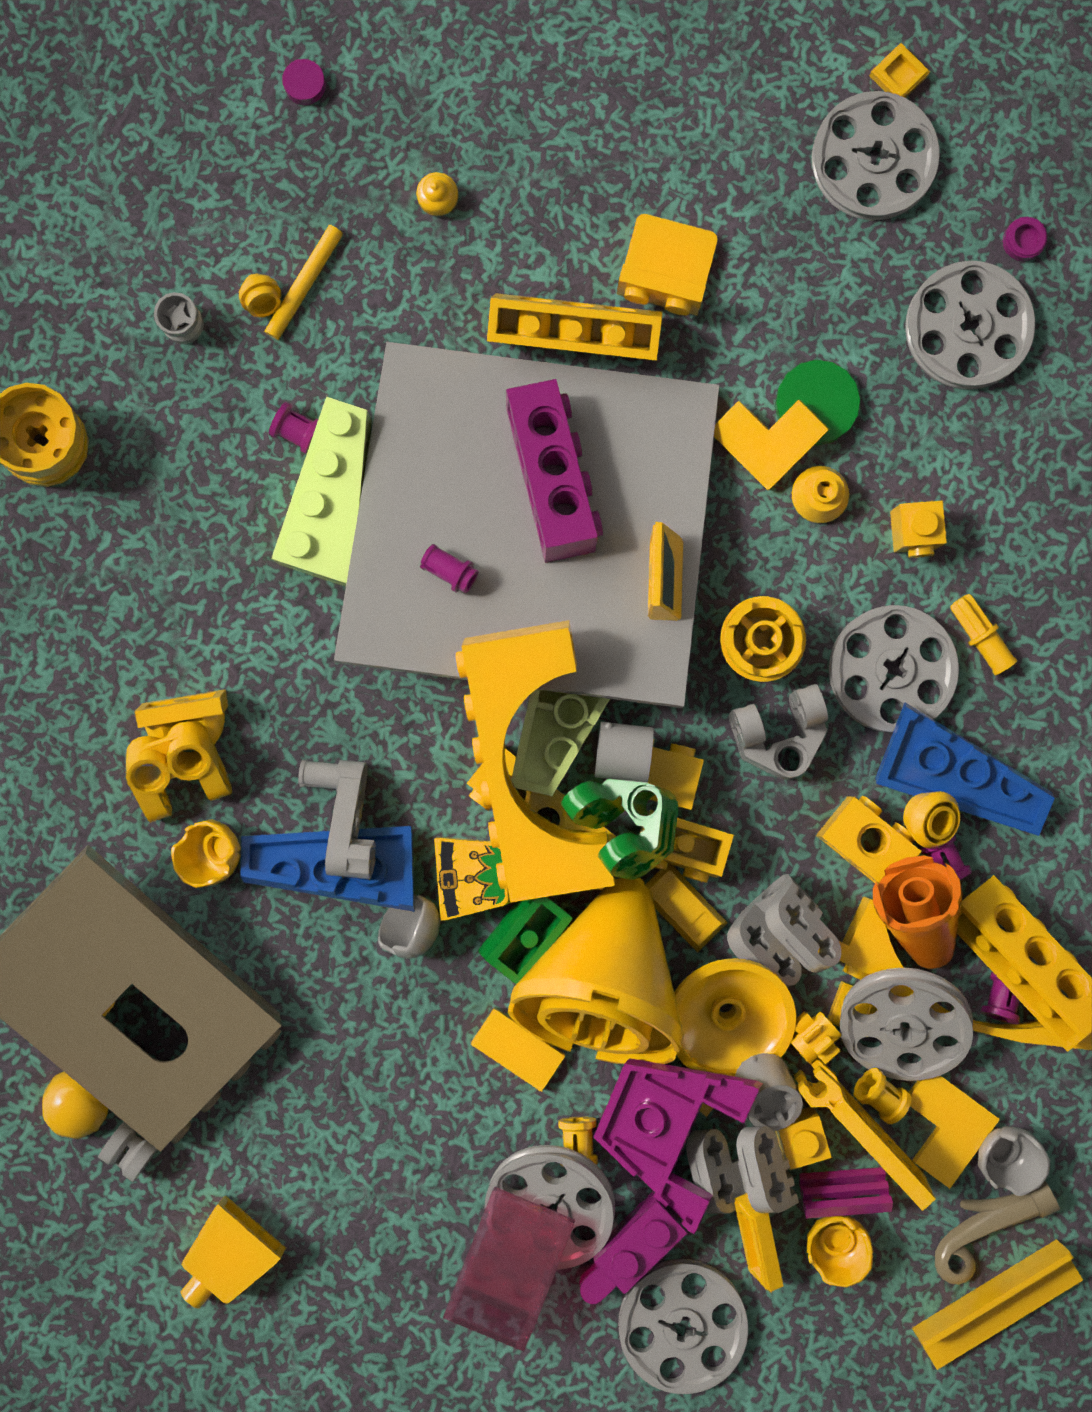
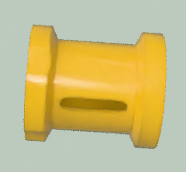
M871 1068L866 1071L854 1087L853 1095L861 1104H869L879 1112L880 1119L887 1124H894L900 1121L911 1106V1094L904 1088H896L886 1080V1076L878 1068Z
M569 1117L558 1120V1126L563 1130V1146L586 1156L595 1164H598V1155L593 1154L592 1129L596 1127V1118Z

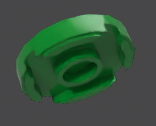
M812 360L800 363L786 374L777 389L774 407L778 420L800 399L830 429L815 445L819 446L839 439L849 431L858 416L860 396L857 384L847 370L833 362Z

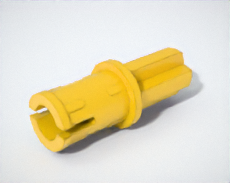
M971 594L964 595L950 606L951 611L971 639L968 641V644L976 646L995 676L1007 670L1018 661L996 631L999 626L991 624Z

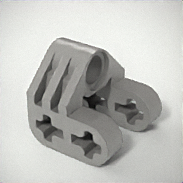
M817 684L807 686L804 689L794 690L789 695V703L800 737L795 736L773 743L767 750L763 743L766 741L764 727L755 704L734 709L729 713V722L743 761L784 780L798 777L807 770L827 732L825 722L828 721L827 708ZM789 748L797 753L799 764L795 771L784 770L778 763V755L782 749Z
M789 874L779 877L739 914L727 933L729 947L739 959L751 960L768 967L782 979L787 988L795 985L800 980V963L809 971L818 973L836 965L841 958L839 940L820 920L823 912Z
M756 1126L743 1128L737 1137L738 1158L731 1160L725 1136L721 1131L717 1129L694 1130L689 1135L686 1151L694 1185L713 1195L706 1213L727 1214L735 1211V1198L745 1193L748 1195L752 1208L759 1213H780L799 1203L797 1193L792 1188L794 1186L793 1176L787 1170L790 1168L789 1160L780 1151L776 1134L770 1127Z

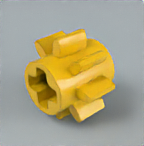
M804 1011L796 1018V1033L793 1035L791 1044L809 1064L819 1058L826 1065L841 1052L834 1044L841 1037V1033L823 1013L818 1012L811 1018Z

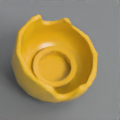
M213 819L186 827V833L183 838L172 847L171 855L174 871L182 882L194 888L213 886L225 881L233 874L241 857L238 838L226 824Z
M64 1071L53 1077L46 1087L42 1099V1114L46 1124L54 1133L62 1137L73 1139L86 1137L96 1132L108 1115V1108Z
M852 1216L823 1217L817 1220L808 1232V1260L820 1273L825 1283L847 1288L862 1282L871 1271L873 1261L871 1238L867 1230Z

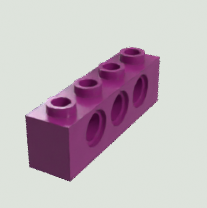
M557 379L506 389V411L544 562L548 563L595 553L597 539L599 536H603L602 522L598 510L591 511L587 498L593 495L588 471H580L577 458L582 457V447L578 432L570 433L567 419L572 418V410L568 394H560ZM547 426L555 432L551 435L543 436L535 432V429ZM549 465H559L564 468L565 472L560 475H551L544 469ZM559 504H569L576 511L571 515H561L554 508Z

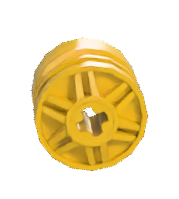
M34 383L11 386L1 392L0 463L15 477L30 485L48 487L64 483L75 475L87 458L89 439L84 423L62 395L46 385ZM37 434L49 440L44 447L35 442L34 438Z

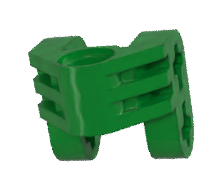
M607 779L602 784L587 781L569 791L561 801L562 807L575 824L598 829L611 823L626 810L634 823L645 829L639 835L623 833L613 838L599 851L598 858L612 876L629 880L637 879L652 870L674 850L678 801L669 790L646 782ZM656 795L658 799L657 808L654 813L648 815L646 809L647 802L652 796Z

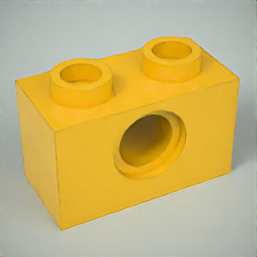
M863 795L859 800L855 797L847 796L816 836L873 883L877 881L878 885L885 876L884 870L890 864L906 857L918 856L921 850L912 844L914 838L906 828L897 822L891 827L879 817L883 812L882 809ZM874 828L880 836V843L874 851L867 852L861 845V836L867 829Z

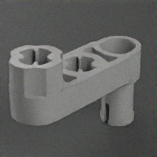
M302 760L298 776L300 787L336 789L337 792L326 850V874L329 876L371 879L375 866V841L358 839L367 784V763L340 760L338 764Z

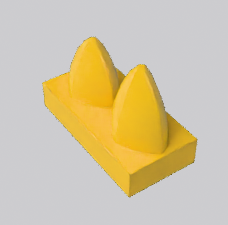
M223 689L142 703L134 712L138 728L145 727L148 736H154L159 739L167 737L168 732L173 726L183 722V720H187L204 726L213 744H215L223 731L225 723L224 711L228 707L226 690Z

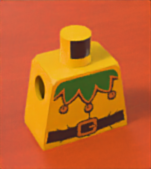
M451 837L434 838L441 921L509 904L508 888L500 889L497 877L496 864L503 863L500 847L493 848L491 841Z

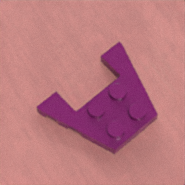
M629 1058L622 1068L594 1138L633 1177L637 1174L655 1192L653 1197L664 1207L669 1206L683 1219L681 1224L689 1232L695 1234L713 1195L677 1176L673 1171L702 1104L705 1103L745 1123L763 1083L757 1080Z

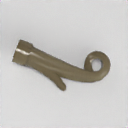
M1044 1181L1040 1188L1023 1196H1016L1013 1193L992 1199L961 1200V1208L979 1213L952 1229L940 1241L935 1251L937 1273L950 1284L959 1285L966 1283L975 1273L976 1263L973 1255L964 1245L1037 1216L1045 1218L1059 1211L1060 1207L1047 1182ZM952 1254L963 1259L964 1265L962 1269L956 1271L949 1268L948 1262Z

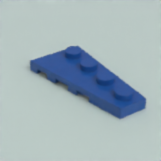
M906 702L903 705L875 777L876 784L913 796L927 792H946L955 798L959 811L1037 836L1040 835L1055 799L1053 793Z
M411 826L359 829L358 839L374 840L376 845L375 866L371 879L329 876L326 874L325 858L330 831L241 836L240 876L245 883L415 912L413 831Z

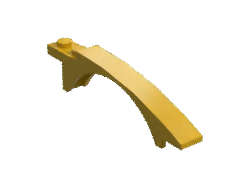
M863 896L843 942L839 941L841 946L840 961L845 963L842 971L860 980L881 970L904 968L890 942L886 925L876 913L873 900ZM904 985L894 986L890 989L894 995L899 997H907L914 993L910 987ZM938 1003L931 1005V1008L936 1012H950ZM973 1020V1031L1021 1043L1062 1047L1038 1020L1019 1024H996ZM1092 1032L1073 1048L1092 1050Z

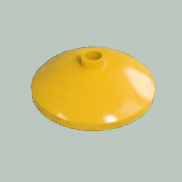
M738 958L722 959L708 963L688 975L674 992L683 1030L680 1052H677L676 1055L689 1069L735 1077L736 1070L742 1062L751 1056L769 1053L782 1057L793 1039L796 1027V1009L793 998L782 979L774 971L760 963ZM729 1003L733 1005L728 1012L719 1011L720 1007L724 1004Z

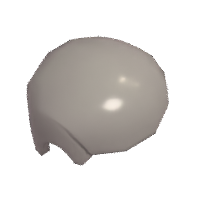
M415 894V912L388 908L379 928V946L397 957L406 959L417 958L432 947L438 937L441 921L436 905L427 898Z
M1014 1126L996 1128L987 1135L979 1148L978 1167L986 1180L990 1181V1184L995 1189L1000 1187L1010 1190L1016 1196H1023L1040 1188L1049 1176L1051 1160L1041 1142L1032 1133L1023 1128Z

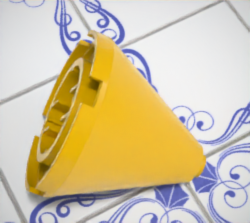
M619 878L615 879V886L605 887L514 986L508 1014L518 1026L536 1038L571 1052L573 1043L597 1050L595 1059L624 1065L629 1058L660 1064H667L675 1060L677 1052H680L683 1030L652 893L645 886V882L641 878L634 880Z

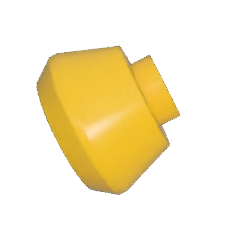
M814 466L808 468L797 477L793 484V505L796 511L810 522L827 523L833 521L847 507L849 501L847 482L838 471L830 467Z
M942 791L917 794L910 799L905 807L903 814L904 825L920 846L929 849L942 846L950 841L958 830L960 824L958 803L952 795Z

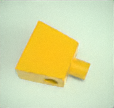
M225 1195L212 1211L181 1264L193 1277L180 1293L188 1304L197 1309L201 1308L212 1293L223 1303L228 1304L281 1259L286 1247Z

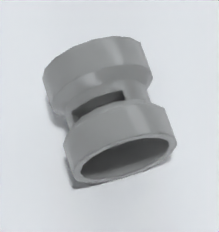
M173 292L164 295L158 300L154 309V318L156 324L171 341L178 344H188L199 338L203 331L204 320L202 314L188 296Z
M123 1122L105 1144L98 1158L107 1165H117L122 1169V1175L131 1182H134L158 1149L146 1139L142 1140L138 1137L135 1130Z

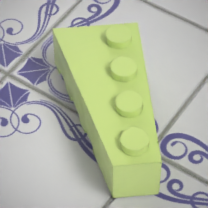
M326 397L271 558L281 566L345 587L371 436L372 419L366 409Z

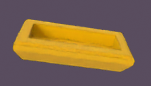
M668 864L666 871L660 870L645 884L651 890L655 909L697 952L727 924L726 920L672 864Z

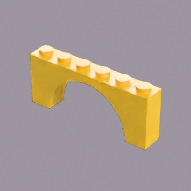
M570 620L464 638L461 645L462 651L456 652V663L460 678H468L470 694L464 695V704L468 721L476 720L479 737L472 738V745L476 764L484 763L487 779L481 780L480 786L484 806L492 805L495 821L489 822L488 827L492 847H500L503 863L496 864L500 889L508 888L511 903L615 886L614 876L608 872L598 858L599 851L609 842L607 831H574L558 826L541 817L523 800L516 790L506 764L505 736L511 719L519 706L532 692L543 684L562 675L577 672V659Z

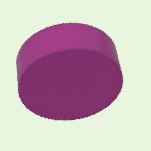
M309 59L295 60L283 72L282 83L285 92L294 103L311 105L323 96L326 88L325 78L321 68L314 61Z
M1020 217L1014 220L1004 232V250L1014 260L1022 262L1033 260L1044 250L1047 244L1046 228L1039 220L1033 217Z

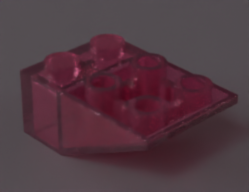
M494 1187L443 1318L524 1352L571 1234L575 1219Z

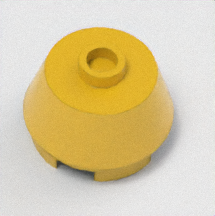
M758 596L742 601L729 612L721 628L720 643L727 663L735 672L753 681L768 682L786 676L798 665L805 650L806 633L801 618L790 605L773 597Z

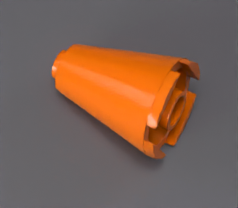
M928 856L906 857L890 864L884 870L885 876L878 885L876 881L873 887V904L877 915L919 966L935 969L946 965L954 955L963 892L959 877L951 866L946 864L945 867L935 863L933 858Z

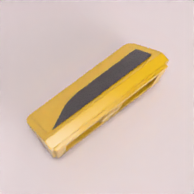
M655 522L651 531L649 548L648 617L652 620L678 621L682 616L683 540L663 522Z

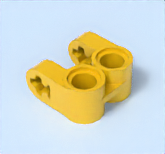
M180 722L170 729L167 737L159 739L154 736H142L133 740L127 747V784L150 823L172 815V807L165 789L172 778L177 777L188 781L198 779L210 801L232 794V787L226 769L209 733L204 726L197 722ZM188 749L195 750L192 752H183L184 750ZM152 764L153 766H148V767H147V766H142V765Z

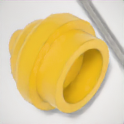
M435 172L426 175L419 182L416 191L420 207L426 213L433 216H442L451 212L458 202L457 185L445 173Z
M256 273L249 275L244 280L239 290V300L242 307L252 316H269L276 312L280 306L281 290L273 278Z

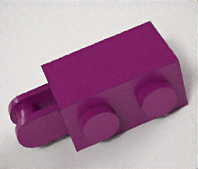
M654 1191L611 1231L605 1246L593 1257L594 1263L581 1275L579 1280L580 1294L585 1302L589 1304L601 1302L616 1286L623 1294L627 1293L687 1234L686 1228L681 1224L683 1220L669 1206L664 1207L653 1197Z

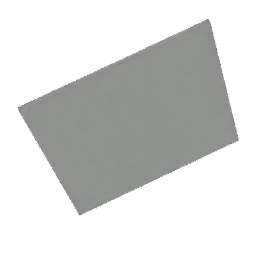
M386 342L334 663L468 680L467 677L460 678L456 663V652L462 651L461 645L464 638L570 620L577 659V672L554 678L540 686L538 690L683 708L719 385ZM557 379L560 394L567 393L570 400L572 418L567 419L570 433L577 431L580 438L582 457L577 459L580 471H588L593 495L587 498L591 511L598 510L603 536H599L597 539L595 553L545 563L506 411V389ZM547 426L535 429V432L543 436H548L555 432ZM549 465L544 469L551 475H560L565 472L564 468L559 465ZM559 504L554 508L561 515H571L576 511L569 504ZM655 522H663L683 540L682 616L678 621L652 620L648 617L649 548L651 531ZM432 544H436L440 549L463 562L470 560L474 563L473 568L477 569L479 573L475 583L467 593L460 590L455 593L451 590L449 583L420 568L421 559Z

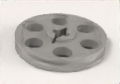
M863 92L840 102L823 120L812 148L813 174L823 195L840 211L864 220L893 218L915 206L931 186L939 165V142L929 118L910 100L889 92ZM877 106L888 107L893 113L894 120L887 126L878 125L873 121L871 111ZM838 120L849 121L854 127V136L846 140L837 138L832 131V124ZM913 132L920 134L925 140V149L917 153L907 150L903 143V138L906 134ZM872 147L880 148L879 154L886 157V159H881L878 165L871 164V157L865 155V153H870ZM832 160L841 161L847 168V176L842 180L830 179L825 173V164ZM902 173L912 174L917 179L918 189L913 193L900 191L896 185V177ZM862 187L873 188L879 196L878 204L873 207L862 206L857 200V191Z
M981 261L957 262L945 266L932 274L914 295L906 315V339L916 363L931 378L956 389H980L1003 380L1024 360L1034 338V310L1023 286L1004 269ZM966 274L977 275L983 284L982 292L975 295L965 292L961 286L962 276ZM930 292L941 294L946 302L945 310L940 313L928 311L924 305L925 295ZM1007 296L1014 299L1018 306L1016 316L1010 318L1002 316L996 307L998 298ZM965 316L969 321L976 319L979 322V326L975 329L976 335L971 330L963 331L961 329ZM933 333L940 336L944 344L943 351L937 355L927 353L922 347L924 335ZM1008 338L1015 344L1016 353L1013 358L1003 359L996 354L994 349L996 339ZM963 356L974 358L979 366L978 374L971 378L961 375L957 369L959 358Z
M881 606L856 617L838 635L829 658L830 685L839 705L859 724L880 732L893 733L896 723L891 724L884 721L880 715V707L887 699L896 700L902 708L906 702L930 718L935 719L949 704L958 681V657L955 646L946 630L930 615L907 606ZM896 615L904 619L907 629L902 638L893 639L886 634L884 624L889 616ZM853 634H860L868 640L869 650L863 658H855L848 653L846 643ZM927 638L935 639L941 645L942 654L936 662H928L920 654V645ZM906 648L907 651L902 656L899 665L900 671L903 672L902 677H892L886 681L882 690H880V686L886 680L888 669L883 666L884 662L895 661L901 657ZM851 676H859L866 682L867 693L861 700H852L845 693V682ZM925 680L935 682L940 689V696L933 704L923 703L919 699L918 687Z
M891 968L864 977L849 990L841 1008L840 1033L847 1051L865 1068H878L886 1077L906 1081L925 1080L943 1075L963 1061L970 1050L973 1040V1016L970 1005L964 995L946 979L920 969ZM904 985L910 987L914 993L907 997H899L894 995L890 989L894 986ZM936 1002H947L954 1006V1010L948 1013H939L934 1011L931 1005ZM860 1003H868L875 1006L877 1011L873 1014L865 1015L856 1011L854 1007ZM902 1022H908L910 1028L903 1027ZM940 1036H951L958 1042L953 1046L945 1047L937 1044L935 1039ZM864 1037H874L880 1040L882 1044L874 1048L866 1047L859 1040ZM904 1053H914L922 1059L917 1063L911 1064L902 1061L899 1056Z
M538 1145L515 1152L506 1158L496 1169L486 1193L485 1217L494 1239L508 1254L517 1260L542 1269H567L589 1261L605 1246L613 1227L615 1197L607 1177L589 1158L569 1148L554 1145ZM550 1162L560 1163L567 1170V1174L561 1178L551 1177L545 1172L544 1166ZM511 1174L520 1175L526 1180L527 1187L521 1190H514L508 1187L504 1178ZM583 1188L595 1189L601 1195V1200L596 1203H586L580 1199L578 1192ZM559 1199L557 1210L552 1208L548 1212L545 1211L541 1216L543 1205L548 1207L552 1203L555 1204ZM504 1212L516 1213L522 1219V1224L517 1227L507 1226L500 1220V1215ZM584 1225L592 1228L596 1236L591 1240L585 1241L577 1238L572 1230L577 1226ZM540 1237L549 1238L555 1243L556 1249L551 1252L540 1251L535 1247L533 1241Z
M672 1259L654 1265L625 1294L620 1307L618 1326L624 1355L638 1376L657 1389L674 1394H693L708 1390L725 1380L736 1368L744 1354L748 1338V1320L742 1299L735 1286L722 1272L701 1261ZM691 1273L700 1274L706 1280L703 1291L696 1295L685 1293L681 1287L683 1279ZM648 1285H657L665 1292L663 1301L657 1306H647L640 1299L642 1290ZM720 1304L732 1305L736 1310L735 1319L728 1325L717 1324L712 1319L713 1310ZM682 1317H688L690 1326L696 1329H693V1331L686 1330L684 1336H678L676 1327L670 1324H673V1322L680 1323ZM638 1327L649 1328L654 1334L652 1343L645 1348L635 1347L629 1340L631 1332ZM709 1346H719L725 1351V1359L719 1366L710 1367L701 1360L703 1351ZM670 1357L680 1359L684 1363L682 1374L676 1378L665 1377L660 1372V1366L665 1359Z

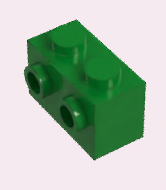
M548 897L517 901L478 949V952L485 961L513 983L517 984L569 927L568 924L573 918Z

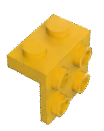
M648 214L639 215L636 219L625 264H623L620 273L617 295L624 296L626 300L636 304L645 305L651 303L659 305L674 314H692L697 316L718 240L717 235L712 231Z

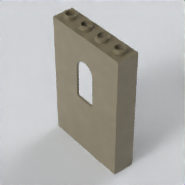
M89 845L73 859L0 935V1019L160 1152L170 1141L173 1144L180 1141L191 1127L189 1121L200 1110L205 1113L212 1108L221 1095L219 1090L230 1079L233 1081L238 1080L251 1064L249 1059L260 1048L263 1050L268 1049L281 1033L279 1029L281 1027L280 1013ZM131 984L136 986L185 1029L188 1035V1045L184 1053L177 1059L171 1061L154 1059L102 1015Z

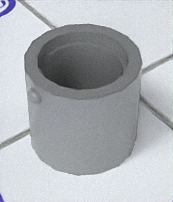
M601 722L595 778L648 783L654 728Z
M761 1053L751 1056L742 1062L736 1070L735 1077L757 1080L763 1083L748 1116L751 1123L755 1127L768 1126L773 1131H777L795 1122L801 1114L803 1101L788 1066L783 1059L774 1054Z

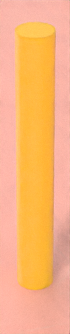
M332 225L327 227L264 330L267 335L276 340H279L343 236V233L338 228Z

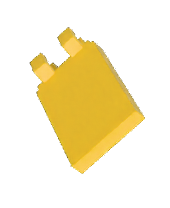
M819 1058L811 1063L814 1068V1076L819 1080L817 1083L809 1082L806 1079L805 1073L801 1070L794 1074L795 1080L798 1082L797 1089L810 1107H828L833 1115L922 1211L936 1200L925 1174L837 1080L836 1074L831 1068L825 1065Z

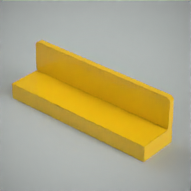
M1056 1239L914 1326L912 1330L937 1370L1083 1281L1072 1262L1073 1255Z

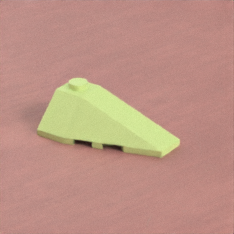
M538 689L532 692L528 702L511 778L515 788L552 796L610 699Z

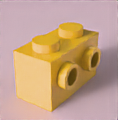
M649 810L647 811L648 815H651L652 813H654V811ZM677 818L674 850L654 868L666 871L668 864L684 868L682 876L704 883L708 882L709 876L714 878L722 877L734 835Z

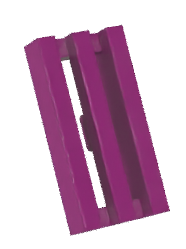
M882 1167L800 1173L799 1187L806 1219L892 1212L893 1201L891 1195H889L888 1181L885 1180V1170ZM879 1194L876 1197L853 1198V1196ZM836 1198V1200L812 1201V1199Z

